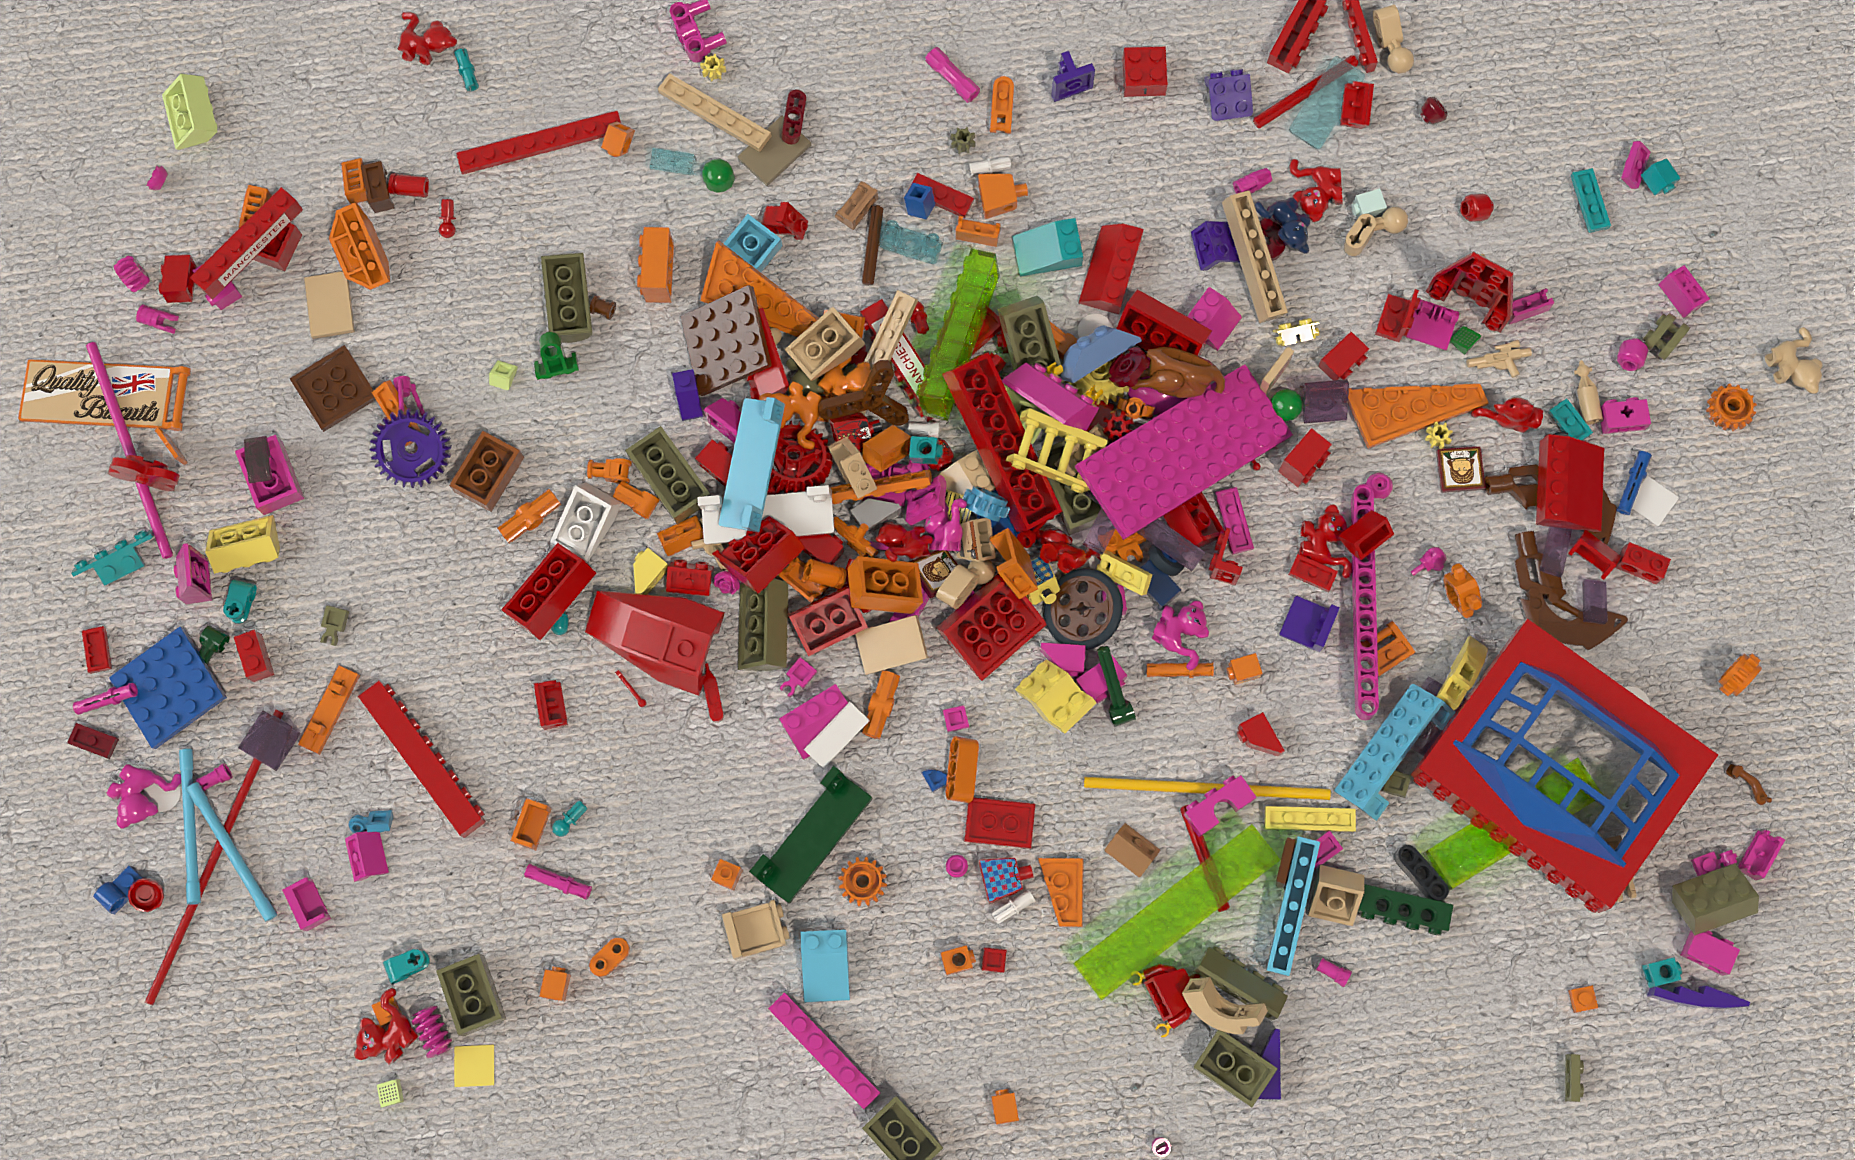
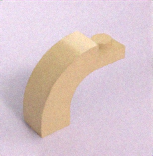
M1210 977L1190 979L1182 992L1188 1006L1202 1021L1226 1033L1244 1034L1248 1026L1255 1027L1260 1025L1268 1012L1265 1003L1238 1005L1227 1001L1217 992Z

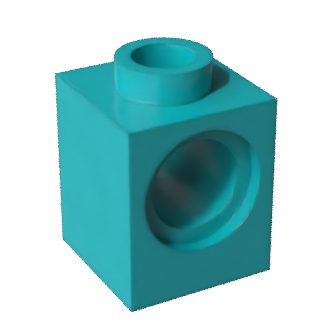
M911 436L909 453L911 462L938 464V459L942 458L943 445H940L937 437ZM932 447V450L929 454H922L923 448Z
M1675 957L1642 965L1649 988L1682 980V969L1679 962L1675 960ZM1661 966H1664L1668 970V976L1666 978L1662 977L1660 974Z

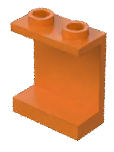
M1007 528L990 537L991 543L1006 560V562L997 566V571L1015 595L1021 599L1038 590L1030 555L1010 529Z

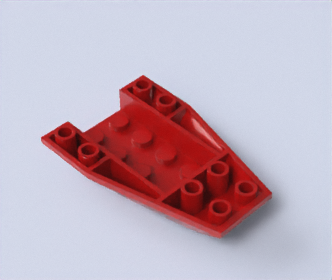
M1473 251L1437 272L1425 292L1429 293L1431 298L1444 302L1453 288L1459 295L1473 299L1481 307L1489 308L1482 323L1489 330L1501 333L1512 317L1514 273Z
M598 590L585 633L655 680L699 696L706 674H703L702 671L713 635L720 631L725 612L686 598Z

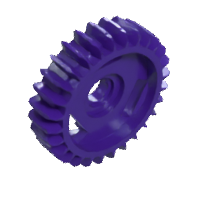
M411 408L407 409L406 414L403 413L402 409H399L398 416L391 412V420L384 417L383 422L385 425L378 423L377 428L380 431L374 430L372 433L377 438L370 440V443L376 445L370 448L371 452H376L371 457V460L378 459L375 468L382 466L380 475L387 472L386 480L388 481L392 477L395 478L394 485L399 480L402 481L403 488L407 482H410L411 488H414L416 482H418L420 487H423L424 480L431 484V476L438 479L437 471L440 473L445 471L441 465L448 466L449 461L444 458L451 457V453L446 452V450L452 448V445L446 444L451 438L450 436H443L447 429L440 430L442 422L440 421L435 424V416L428 419L427 411L423 416L419 415V409L414 414H412ZM414 422L430 430L429 435L409 427V423ZM383 440H390L393 460L388 461L383 450ZM409 441L415 442L418 450L410 453L406 450L405 444ZM430 458L435 462L425 472L417 473L414 470Z

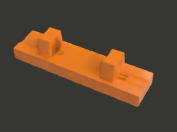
M338 665L298 745L319 755L321 754L360 677L359 674Z

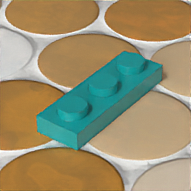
M1593 168L1573 172L1571 179L1588 233L1609 229L1611 223Z

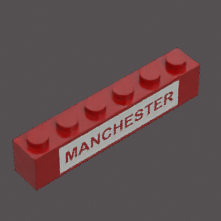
M281 187L190 279L213 300L303 211L302 207L296 199Z
M883 299L860 311L861 317H866L864 330H869L872 335L870 337L872 343L888 311V307ZM903 332L890 360L894 368V378L898 383L902 382L905 387L903 389L905 395L909 400L913 399L917 405L915 410L919 417L922 418L924 416L928 422L949 409V402Z

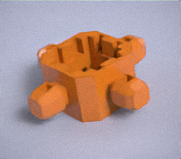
M1460 563L1453 565L1451 572L1445 574L1443 579L1446 594L1450 603L1464 618H1470L1473 616L1474 610L1482 607L1479 586L1475 578Z

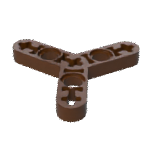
M889 360L876 362L862 390L819 402L820 417L828 420L869 410L892 425L901 426L909 421L907 408L885 395L894 377L892 362ZM876 383H882L881 385H878V386H872V385H874V384H876Z

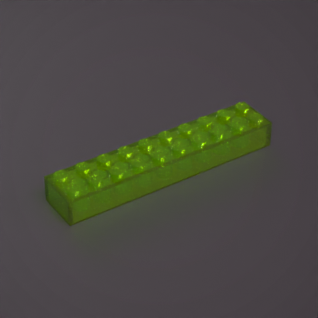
M1251 824L1075 961L1073 967L1100 1002L1274 867L1281 859L1253 824Z

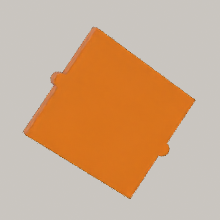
M155 429V432L173 457L183 465L188 464L171 438L161 429Z

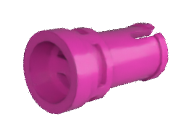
M225 763L220 764L213 769L214 771L196 779V782L202 786L203 791L233 778L229 767Z
M1325 958L1321 959L1316 971L1334 979V982L1342 987H1345L1352 974L1351 970L1344 967L1340 968Z

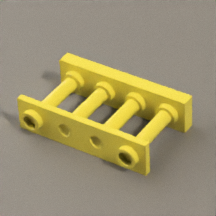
M1029 408L1022 411L1019 420L1026 422L1025 425L1027 426L1018 455H1009L1006 461L1011 462L1012 466L1017 469L1024 470L1026 468L1071 486V490L1077 493L1090 490L1079 472L1077 478L1065 474L1073 447L1077 443L1084 446L1083 461L1096 451L1105 448L1108 440L1084 430L1064 425L1055 418ZM1041 428L1045 430L1046 437L1038 462L1027 459L1026 456L1035 429ZM1060 436L1065 438L1066 444L1058 469L1055 470L1047 467L1046 463L1054 438Z

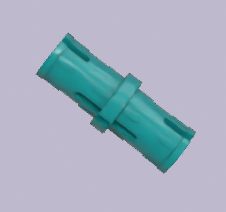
M465 48L456 50L454 54L459 65L458 71L464 80L465 88L467 91H470V88L471 91L479 88L474 73L475 67L471 64L468 51Z

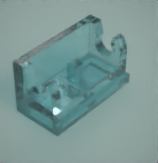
M652 148L649 169L694 176L693 168L694 164L697 163V158L691 153Z

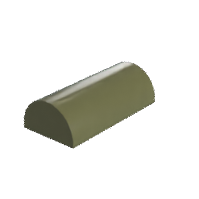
M573 253L541 256L549 332L559 335L562 343H573L588 339L592 336V325L584 254Z

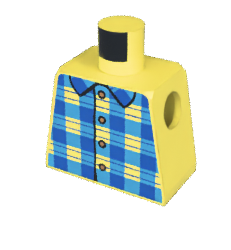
M1037 557L1031 563L1038 590L1026 595V597L1033 605L1042 601L1046 604H1052L1056 600L1055 594L1059 592L1060 588L1050 564Z

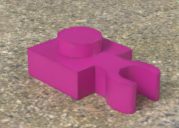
M800 657L786 673L790 680L784 682L780 686V690L783 691L787 686L791 687L788 697H792L796 687L799 685L804 689L817 674V670Z

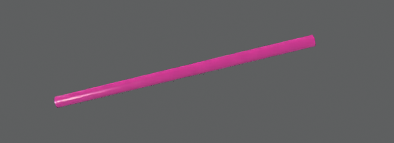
M90 342L86 344V348L125 456H137L97 343ZM135 482L162 559L170 558L173 556L149 487L148 485Z

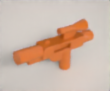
M837 516L834 517V528L838 534L848 541V546L862 557H868V555L872 558L876 557L878 550L872 547L871 543L864 538L869 529L867 524L862 523L857 528L854 525H847Z

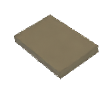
M783 115L766 129L771 132L772 137L760 152L748 146L737 156L738 160L766 186L772 183L812 145L802 133L796 144L790 145L782 140ZM790 127L789 135L793 136L794 128Z

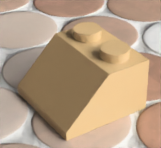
M1320 865L1314 882L1308 916L1353 926L1364 894V875Z

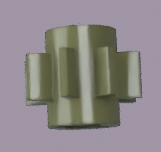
M968 127L965 129L957 128L956 134H951V140L953 141L951 148H956L958 154L961 152L969 154L970 147L976 146V142L973 140L975 133H970Z

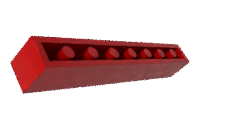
M711 440L696 456L695 460L697 465L726 487L732 455L727 452L729 449L722 442L716 443L714 440ZM768 486L767 495L779 494L776 492L777 488L772 487L769 489ZM836 535L797 536L805 547L803 551L816 561L834 565L845 552L843 541Z
M379 680L361 693L358 698L461 837L466 838L486 822L482 817L485 815L484 811L478 804L474 806L470 801L472 797L465 786L463 788L457 783L459 778L452 769L448 771L444 765L447 762L440 752L435 753L431 748L434 745L431 739L426 734L422 736L419 732L421 726L414 717L411 719L406 714L408 708L401 700L397 702L393 696L396 692L390 684L387 683L385 685Z

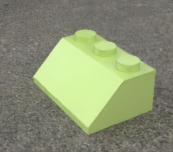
M180 74L162 94L176 150L208 142L218 132L204 76Z

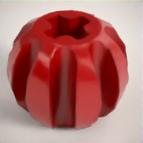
M1117 410L1111 411L1112 418L1108 419L1105 416L1102 421L1108 424L1106 428H1102L1103 434L1110 431L1108 439L1113 442L1117 435L1120 439L1125 433L1133 431L1128 428L1130 424H1134L1133 418L1126 421L1125 418L1128 413L1123 410L1119 417ZM1115 421L1123 423L1121 424V431L1114 430Z

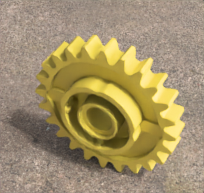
M1118 356L1074 383L1066 381L1077 388V393L1081 395H1086V391L1094 384L1096 392L1102 389L1103 395L1096 400L1097 405L1100 404L1101 400H1104L1106 404H1108L1109 399L1116 402L1117 396L1123 398L1124 392H1129L1128 386L1117 387L1109 380V377L1111 378L1109 373L1110 366Z

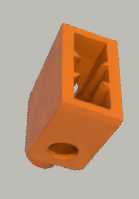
M978 174V186L985 219L1017 209V197L1028 196L1027 184L1014 185L1012 174Z

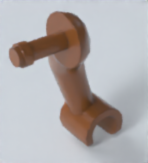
M1729 765L1726 774L1733 779H1738L1740 776L1751 786L1756 803L1764 805L1766 802H1772V798L1767 797L1756 777L1746 772L1740 765Z

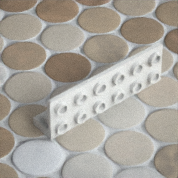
M829 485L807 487V492L767 495L762 520L770 516L792 530L796 536L834 533L832 490ZM720 495L698 497V506L702 509L703 536L706 545L728 543L733 539L739 540L746 536L747 530L719 526L723 499Z

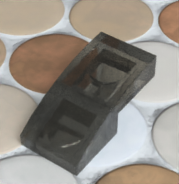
M267 436L244 439L249 483L272 480L269 462L271 456Z

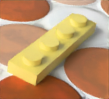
M1264 807L1265 830L1356 831V809Z

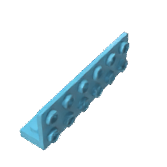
M767 397L766 401L744 399L719 519V526L754 532H759L785 408V404L776 398Z
M1411 684L1334 791L1377 821L1389 805V802L1378 794L1429 722L1431 721L1436 727L1443 730L1455 714V711L1440 698L1415 684Z

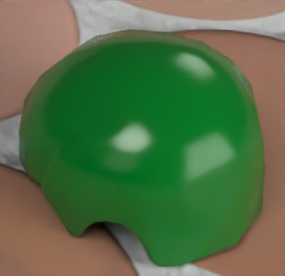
M721 158L712 159L703 167L702 177L710 191L716 193L725 192L732 187L735 175L729 162Z
M1279 390L1271 399L1272 408L1284 422L1296 419L1303 410L1302 398L1294 390Z

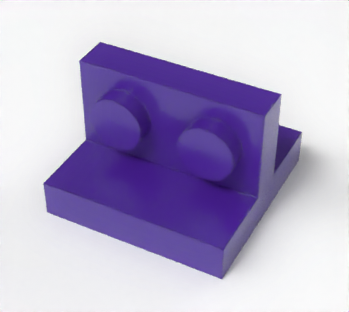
M1069 50L1061 53L1060 62H1058L1059 71L1057 76L1053 77L1051 96L1054 102L1090 90L1094 84L1095 68L1092 63L1076 68Z

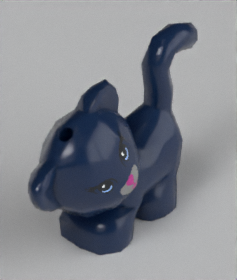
M1290 197L1286 200L1274 202L1267 210L1261 202L1255 203V209L1261 217L1266 219L1273 217L1282 226L1278 235L1285 245L1297 249L1303 254L1309 253L1307 227L1310 225V218L1306 214L1295 212L1298 209V203L1294 198Z

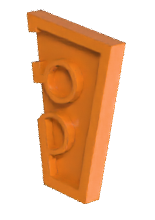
M1038 858L1059 926L1083 927L1084 859Z

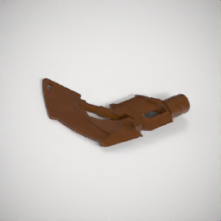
M1538 465L1511 467L1506 474L1486 476L1485 491L1487 495L1509 493L1525 510L1528 507L1537 506L1538 484L1517 486L1513 478L1532 476L1538 483ZM1603 488L1601 532H1588L1599 540L1604 538L1603 543L1608 545L1617 507L1610 502Z
M1534 531L1515 534L1519 558L1515 560L1520 588L1526 591V596L1528 597V600L1520 598L1526 619L1535 623L1561 643L1583 646L1586 650L1599 645L1627 623L1628 618L1624 615L1592 606L1585 613L1561 599L1566 594V589H1563L1558 565L1560 561L1538 552ZM1527 559L1535 561L1540 584L1530 580ZM1546 602L1564 612L1567 611L1577 618L1571 621L1562 619L1548 607ZM1616 619H1619L1621 622L1614 627Z

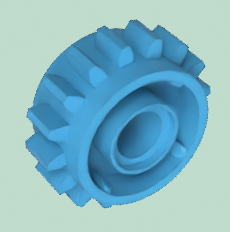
M973 486L972 490L966 489L962 498L967 502V509L993 521L999 522L1001 517L1007 518L1010 507L1006 506L1008 500L978 486Z

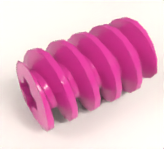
M437 1005L430 1006L412 1015L416 1016L412 1020V1024L419 1025L415 1029L416 1033H423L419 1037V1041H427L422 1048L424 1050L431 1049L426 1054L427 1058L436 1057L452 1048L447 1046L452 1042V1039H444V1036L449 1033L448 1030H440L445 1023H437L436 1021L441 1017V1014H433V1011L438 1008Z

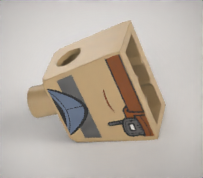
M980 518L962 523L961 551H955L957 558L977 562L996 558L995 547L989 539L993 536L991 520Z

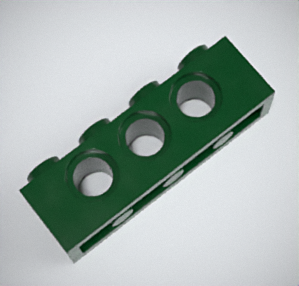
M1364 884V894L1357 913L1361 914L1363 919L1374 920L1376 917L1383 919L1385 924L1397 925L1398 922L1406 924L1405 928L1419 931V928L1428 929L1429 934L1441 936L1442 933L1449 932L1454 905ZM1378 900H1383L1386 903L1387 908L1385 912L1377 909L1376 903ZM1400 905H1405L1408 908L1409 914L1407 917L1400 915ZM1423 910H1427L1431 914L1430 922H1425L1422 919L1421 913Z

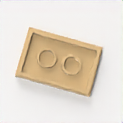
M343 271L304 277L312 339L355 332L349 280L345 278Z
M918 615L864 629L855 634L865 675L929 658Z

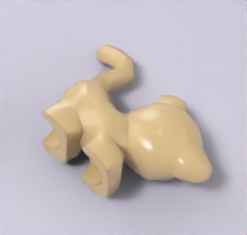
M1805 327L1799 329V334L1803 337V340L1784 341L1777 347L1771 348L1772 353L1765 356V361L1769 367L1779 366V371L1773 374L1776 383L1784 384L1791 377L1796 386L1816 394L1819 391L1823 364L1816 358L1812 360L1797 359L1796 348L1808 347L1812 341L1810 332Z

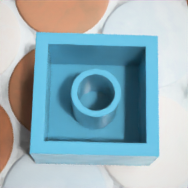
M749 214L745 216L723 243L759 272L765 269L783 246L781 238Z

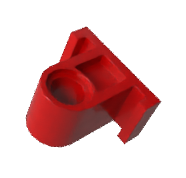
M781 202L780 206H766L761 224L774 234L795 235L794 238L796 240H803L809 221L789 202Z

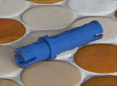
M1638 451L1634 466L1629 470L1630 476L1617 508V512L1623 515L1631 514V509L1642 480L1647 476L1646 469L1652 457L1650 453ZM1639 466H1641V469H1640V471H1639V474H1638V477H1637V480H1636V479H1635L1636 474H1637V472H1638ZM1632 486H1633L1634 488H1633V490H1632L1631 496H1630L1629 500H1627V499H1628V496H1629V493H1630V490H1631V488H1632Z

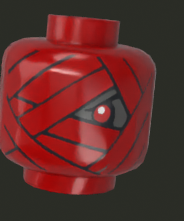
M939 439L940 445H943L942 458L938 459V464H928V466L932 470L942 471L951 466L954 453L944 439ZM925 447L922 454H929L932 447Z

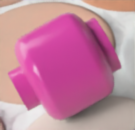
M1637 338L1623 341L1617 355V362L1627 371H1635L1642 368L1648 354L1647 345Z

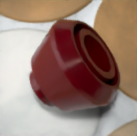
M1428 97L1421 107L1422 113L1420 115L1427 124L1429 122L1436 124L1445 121L1448 113L1436 97Z

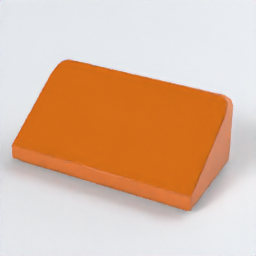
M697 515L657 533L667 556L691 547L692 541L704 539L703 528Z

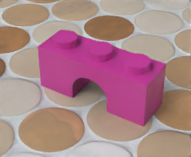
M1234 775L1223 782L1224 787L1218 791L1216 788H1213L1204 795L1206 797L1205 800L1200 803L1195 800L1186 807L1188 811L1185 812L1184 817L1198 837L1220 823L1214 814L1215 804L1226 802L1237 812L1257 798L1242 775L1237 778Z

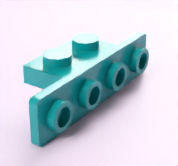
M146 529L136 533L134 535L135 538L128 542L126 539L121 540L114 545L115 548L109 551L103 549L94 554L95 558L89 561L83 559L74 564L75 568L71 572L72 576L74 577L94 568L105 586L144 567L145 563L135 546L154 537L153 531L147 532Z

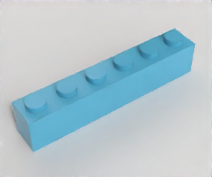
M1299 836L1296 839L1266 971L1290 976L1320 846L1319 841Z

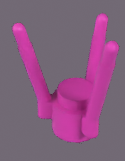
M408 376L395 377L393 383L398 392L399 409H402L404 413L403 398L410 396V392H412L421 416H423L425 412L417 394L416 385L411 383Z

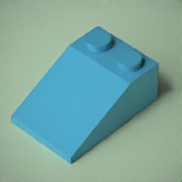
M847 930L801 932L804 1002L850 1000Z

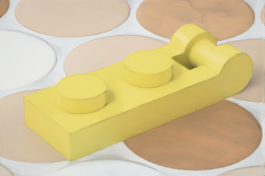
M1101 551V562L1097 565L1096 570L1105 573L1114 582L1140 595L1147 594L1153 574L1115 556L1110 551Z

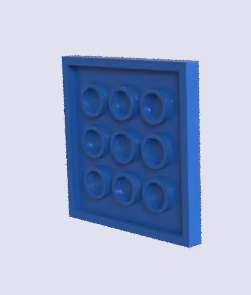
M183 627L175 629L109 677L116 688L130 683L136 685L138 690L137 696L125 699L123 702L152 749L160 747L227 698Z

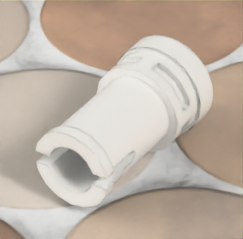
M909 422L908 435L937 437L939 439L940 422H928V424Z

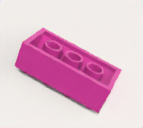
M1025 363L1002 380L1012 390L1067 426L1087 431L1099 407L1093 404L1094 400L1085 394L1079 395L1077 388L1068 383L1064 385L1061 383V377L1053 373L1049 375L1046 373L1047 368L1039 363H1035V365Z

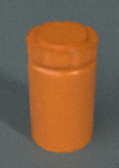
M809 559L803 570V578L807 581L841 589L845 583L846 569Z

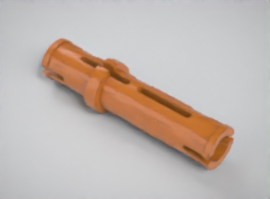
M1213 662L1198 663L1193 670H1188L1186 667L1187 663H1147L1146 672L1147 677H1213L1214 666Z

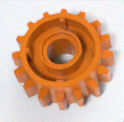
M1730 383L1725 388L1720 386L1717 391L1710 395L1712 398L1707 401L1710 407L1706 411L1710 412L1711 417L1709 419L1715 422L1716 427L1721 426L1723 430L1731 428L1732 431H1735L1738 427L1743 429L1746 424L1752 422L1753 419L1751 417L1756 414L1753 408L1757 404L1753 403L1752 398L1754 396L1747 392V388L1742 389L1740 385L1732 387ZM1728 404L1733 405L1735 411L1730 410Z
M1743 653L1718 680L1721 684L1719 690L1727 696L1731 694L1738 696L1761 671L1762 667L1758 665L1761 660L1753 653L1749 656Z
M857 857L856 863L853 864L848 861L849 867L841 869L844 876L838 877L840 881H843V884L839 885V889L846 890L842 896L844 898L849 896L850 904L857 901L858 907L862 905V902L870 906L871 900L877 903V896H884V892L881 889L886 888L887 884L882 882V880L886 879L887 875L880 873L883 867L877 868L876 860L869 863L868 857H865L864 861H860ZM861 876H866L869 879L868 886L864 888L857 886V879Z

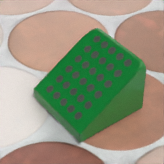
M1463 326L1450 339V343L1465 355L1482 336Z

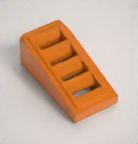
M362 158L342 162L344 190L347 200L350 204L368 201L361 165H364ZM358 168V170L348 172V170Z
M248 185L239 228L253 215L249 214L250 211L256 212L272 197L268 189ZM253 203L260 204L259 207L252 206Z

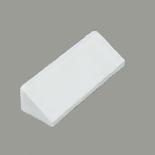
M849 702L804 750L824 768L869 722V719L859 708Z

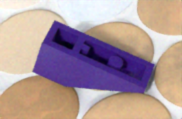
M1273 1029L1260 1057L1278 1069L1258 1098L1262 1100H1281L1280 1029Z

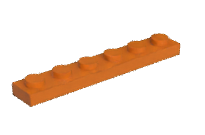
M931 470L873 479L877 489L865 496L873 495V497H880L888 492L902 493L911 488L917 490L927 488L928 485H931ZM850 483L830 487L833 504H839L843 500L848 499L857 501L865 497L863 496L858 499Z

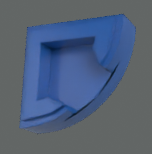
M938 770L922 772L932 792L946 785L947 774Z

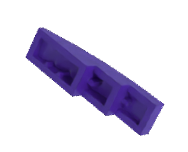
M1683 986L1674 987L1673 992L1659 987H1651L1647 997L1670 1004L1692 1008L1727 1009L1748 1007L1750 1005V1002L1709 986H1700L1697 992Z

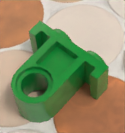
M546 332L540 337V355L543 363L539 364L538 361H534L537 380L549 379L553 376L579 371L576 352L572 353V357L566 358L559 335L554 332Z

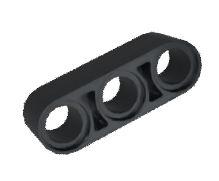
M1404 845L1397 849L1394 854L1396 864L1427 899L1441 901L1448 896L1449 887L1447 883L1415 847ZM1405 850L1410 853V862L1402 859V851ZM1418 868L1425 870V879H1420L1417 876L1416 871ZM1433 885L1441 888L1442 893L1440 897L1432 893Z

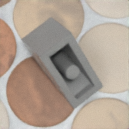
M869 498L865 501L860 500L852 506L853 509L850 510L851 516L859 527L862 523L868 525L869 529L865 536L902 513L899 504Z

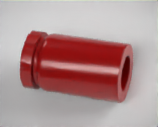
M392 173L388 181L389 193L426 198L429 192V179L422 176Z

